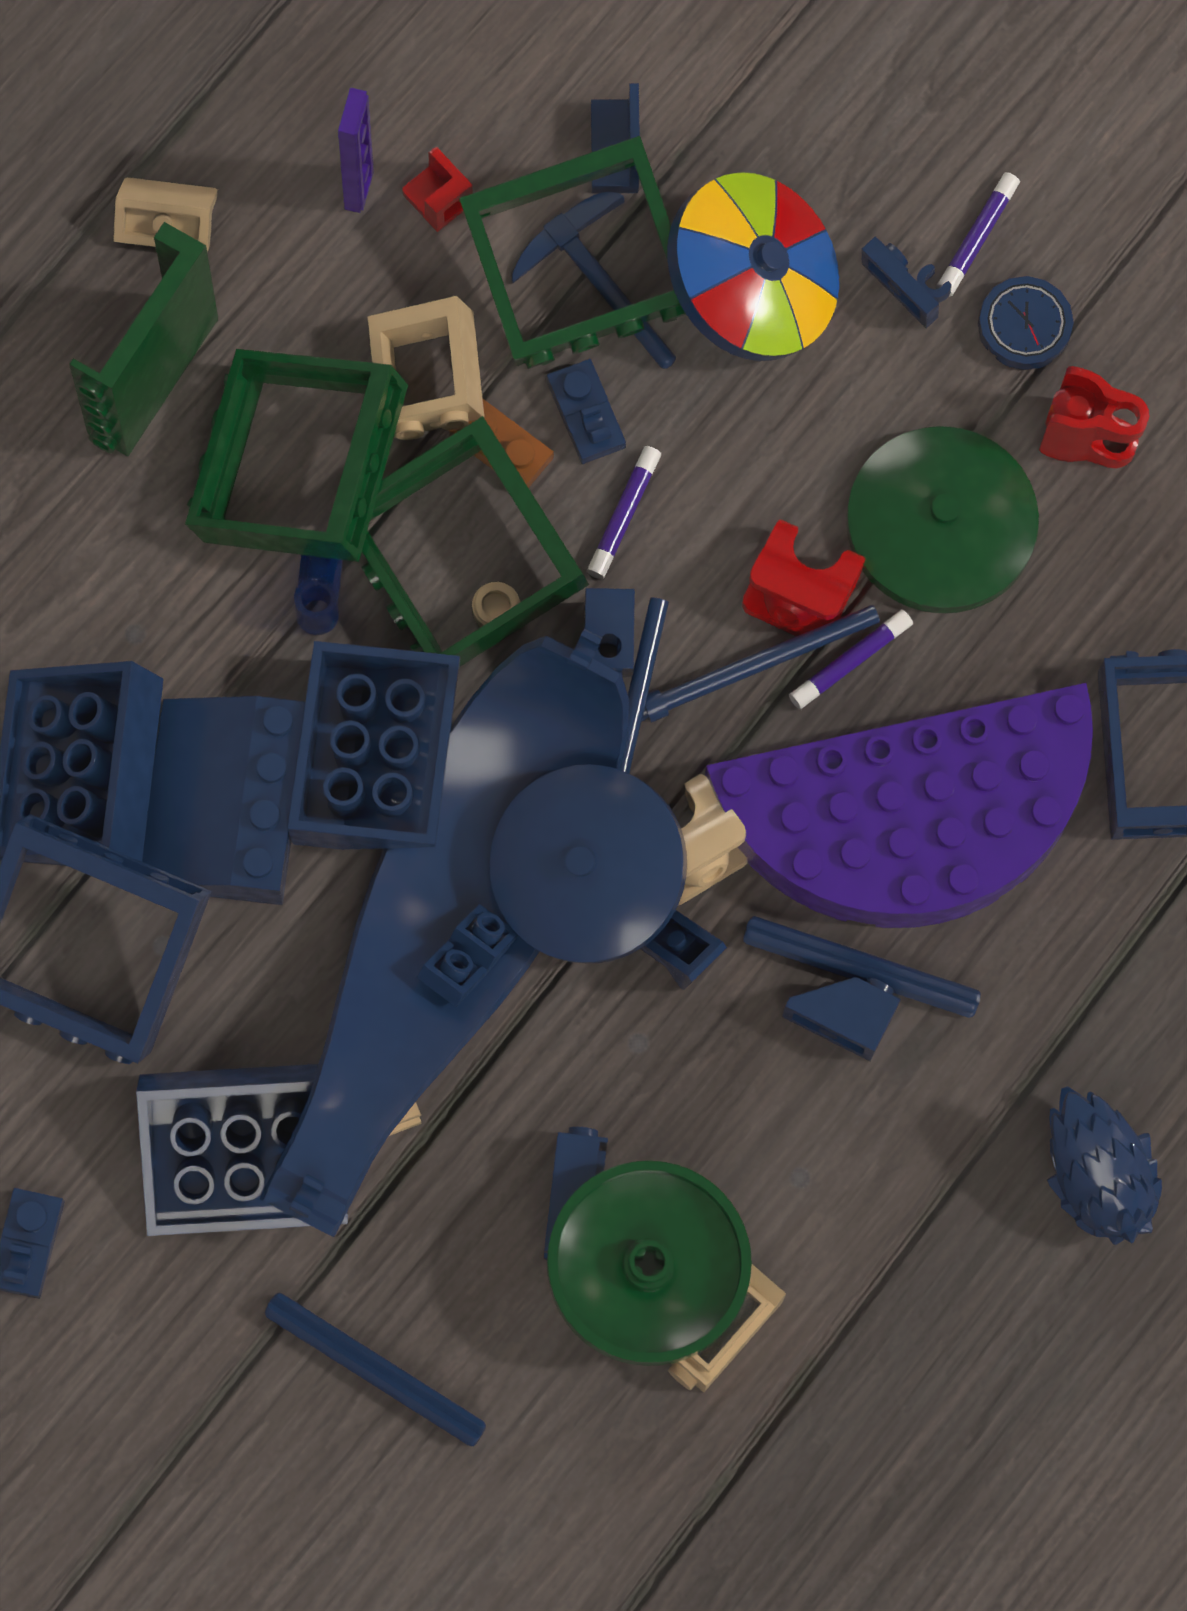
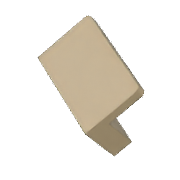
M125 178L115 201L114 242L155 247L154 236L162 224L166 222L205 244L208 252L210 247L212 210L217 200V189Z

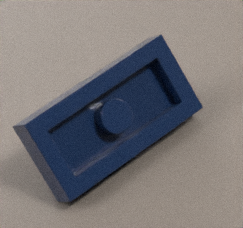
M876 236L862 248V265L927 329L938 318L939 303L949 297L952 284L947 281L939 289H930L926 285V281L935 274V267L932 264L924 266L919 271L916 281L908 273V268L906 267L908 261L902 252L891 243L885 246Z
M591 359L547 374L546 382L581 464L626 448L625 438Z
M18 1188L13 1189L0 1241L1 1291L40 1299L65 1203L63 1198Z

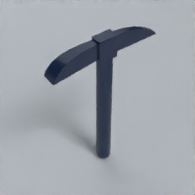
M609 191L595 194L575 205L565 214L561 212L543 226L544 230L529 243L521 254L512 274L513 283L558 248L561 252L565 250L614 311L632 305L627 296L580 241L578 233L624 203V195ZM644 322L645 330L634 334V336L662 369L669 368L674 364L676 356L650 324Z

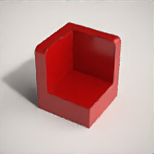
M435 147L428 152L429 167L402 188L403 196L438 232L464 211L459 198L473 194V185L442 151Z

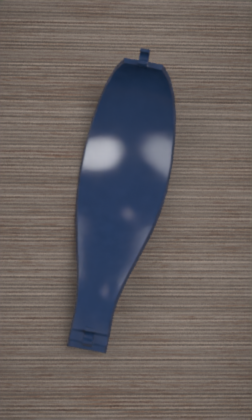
M584 628L575 649L547 636L522 645L491 673L453 722L436 847L384 848L355 925L325 1046L309 1098L299 1122L260 1197L261 1201L335 1237L373 1160L388 1136L422 1093L502 1004L538 955L539 950L532 947L518 935L493 968L457 1007L417 978L423 965L450 939L454 929L479 904L509 925L494 897L490 879L489 860L491 845L498 823L515 797L538 778L564 767L591 764L621 770L628 737L629 697L621 674L593 659L602 640V637Z

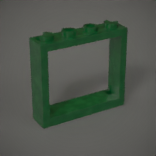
M640 136L459 198L517 366L525 363L528 369L538 365L544 366L555 360L554 353L569 348L572 349L573 354L582 353L599 346L598 338L616 332L618 338H625L645 330L644 322L661 317L663 323H668L686 315L673 290L524 342L482 219L635 166L667 259V245L671 224Z
M236 349L229 374H225L224 377L225 389L219 409L214 412L212 417V433L208 447L199 461V478L194 495L187 503L190 508L185 525L204 543L359 562L408 384L390 364ZM264 383L365 394L326 532L224 520Z
M483 416L384 478L380 484L371 520L482 450L561 577L443 651L369 531H367L362 549L368 563L361 566L368 580L376 591L383 587L386 589L393 601L386 606L391 617L401 631L409 626L417 639V642L410 646L411 649L417 652L460 656V666L589 585Z

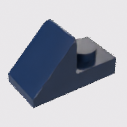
M675 910L672 918L663 930L640 949L664 965L678 986L685 990L727 947L723 941Z

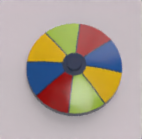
M732 173L718 177L697 189L684 201L677 211L671 225L667 245L669 274L675 294L684 312L707 339L732 355L754 361H772L785 358L802 350L822 334L833 316L838 300V262L826 228L814 210L796 192L777 180L763 175Z

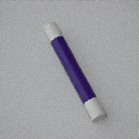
M1008 172L1003 174L938 282L937 289L949 281L952 284L949 296H953L1017 189L1020 180L1015 175Z
M644 446L588 566L587 573L592 577L601 580L605 578L661 457V452L653 447Z
M903 609L898 611L791 692L789 698L792 703L801 710L912 626L913 621Z

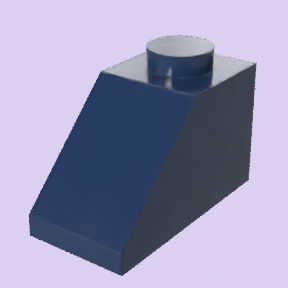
M854 977L790 997L782 1017L871 1061L901 999L893 996L894 990L880 980L867 978L865 982Z

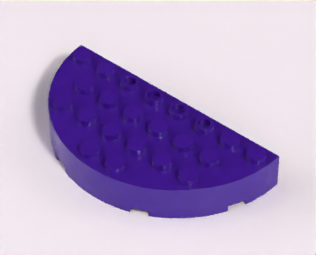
M1078 684L706 765L705 776L709 779L713 792L725 813L732 809L745 826L746 838L738 848L747 857L748 864L768 883L792 900L813 911L846 922L848 919L866 924H876L875 927L915 928L940 924L969 915L997 901L999 897L1009 892L1020 882L1022 883L1046 859L1060 839L1079 801L1091 759L1093 727L1087 684Z

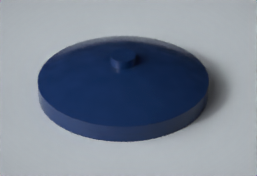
M587 764L564 767L552 771L529 784L505 810L498 823L491 845L489 860L491 886L498 907L508 924L525 942L535 949L557 959L574 963L609 962L632 954L647 945L663 930L672 918L679 905L686 882L687 851L685 840L678 820L669 805L652 787L627 772L603 765Z

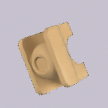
M699 774L684 783L688 805L694 816L685 827L681 828L687 851V875L679 905H682L743 868L748 862L747 857L738 848L746 838L744 824L732 809L725 813L713 792L709 779L703 774Z

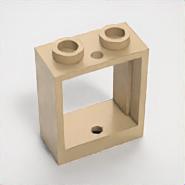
M453 296L368 316L372 363L390 364L395 370L394 347L449 335L455 395L403 406L394 434L395 438L402 440L417 439L424 435V431L437 428L445 430L462 429L469 425V421L484 417L474 312L461 299Z

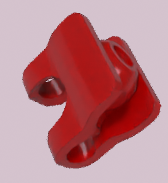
M1069 366L1060 389L1055 392L1045 421L1047 428L1039 451L1048 457L1060 461L1076 462L1086 460L1107 468L1117 469L1124 467L1133 460L1139 438L1143 435L1150 417L1149 409L1143 399L1132 393L1112 387L1100 375L1081 367ZM1119 409H1128L1137 417V423L1131 425L1115 417L1113 413ZM1103 440L1126 444V450L1121 453H1112L1106 449Z
M780 519L774 526L751 569L750 584L743 596L742 608L747 614L798 636L841 617L859 580L866 558L851 550H846L842 553L839 560L829 568L813 569L807 567L798 560L794 553L793 545L798 534V526Z

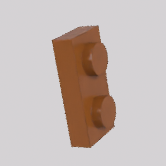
M483 399L486 422L529 488L553 460L554 451ZM461 429L449 430V437ZM482 450L474 455L494 470Z

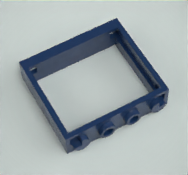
M1165 650L1158 653V656L1139 657L1137 652L1126 651L1125 655L1104 658L1099 668L1098 684L1111 840L1187 837V806L1127 808L1117 686L1187 683V651Z
M30 814L15 823L0 864V924L28 849L179 914L133 1034L0 978V1005L14 1010V1016L25 1023L32 1025L44 1023L60 1030L59 1035L67 1041L81 1045L91 1043L105 1049V1055L114 1061L124 1064H131L132 1062L138 1064L153 1049L212 891Z

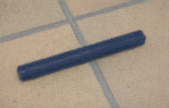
M756 916L749 919L744 932L743 941L748 945L850 979L857 977L866 982L867 978H874L889 985L896 994L968 1018L975 1015L980 1002L981 993L977 989Z
M275 1294L268 1303L264 1313L271 1321L468 1446H474L480 1440L486 1429V1424L483 1420L284 1294Z

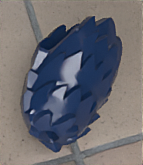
M1068 1086L1062 1088L1059 1111L1055 1108L1050 1109L1049 1120L1052 1139H1050V1155L1056 1174L1048 1178L1047 1182L1061 1199V1208L1075 1219L1077 1226L1096 1237H1108L1113 1245H1117L1123 1240L1134 1243L1138 1234L1152 1233V1218L1157 1211L1162 1192V1180L1157 1177V1159H1152L1150 1135L1149 1133H1144L1138 1136L1118 1110L1114 1111L1105 1100L1093 1092H1088L1086 1099Z

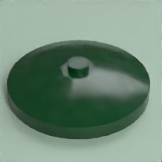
M936 426L916 429L901 434L882 445L870 456L853 483L846 513V527L851 550L866 558L862 569L863 573L885 595L898 603L920 611L958 613L978 608L995 600L1006 592L1021 576L1036 543L1039 512L1036 496L1029 478L1019 463L1004 448L989 438L969 430Z
M662 1161L624 1163L600 1172L589 1179L575 1191L563 1206L555 1221L548 1246L547 1276L555 1305L566 1324L575 1335L595 1351L614 1360L633 1365L658 1366L676 1363L699 1354L711 1346L726 1332L737 1317L745 1300L751 1278L752 1260L749 1238L744 1223L732 1202L716 1185L702 1175L680 1165Z

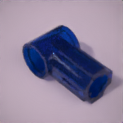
M301 555L298 586L294 593L297 622L300 628L309 634L323 635L330 632L337 625L343 560ZM314 600H321L328 604L327 608L320 612L309 611L305 606Z

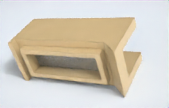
M752 1264L751 1278L745 1300L730 1327L717 1341L699 1354L676 1363H671L672 1366L668 1369V1372L688 1390H692L696 1385L701 1391L705 1392L782 1304L786 1293Z

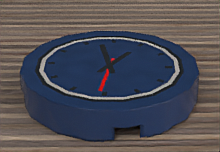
M1030 276L1009 278L995 286L984 299L978 320L980 339L987 350L989 348L991 353L997 356L996 360L1005 366L1021 370L1042 368L1058 357L1068 346L1074 324L1071 305L1063 293L1046 280Z

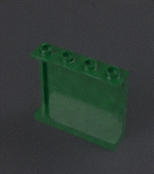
M166 222L162 224L154 236L162 280L101 372L98 373L74 358L69 364L86 430L89 434V440L105 452L113 453L114 450H117L127 457L218 321L206 245Z

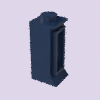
M569 1127L568 1133L558 1132L544 1248L545 1260H547L551 1233L563 1206L579 1187L604 1171L608 1138L598 1137V1130L587 1127Z

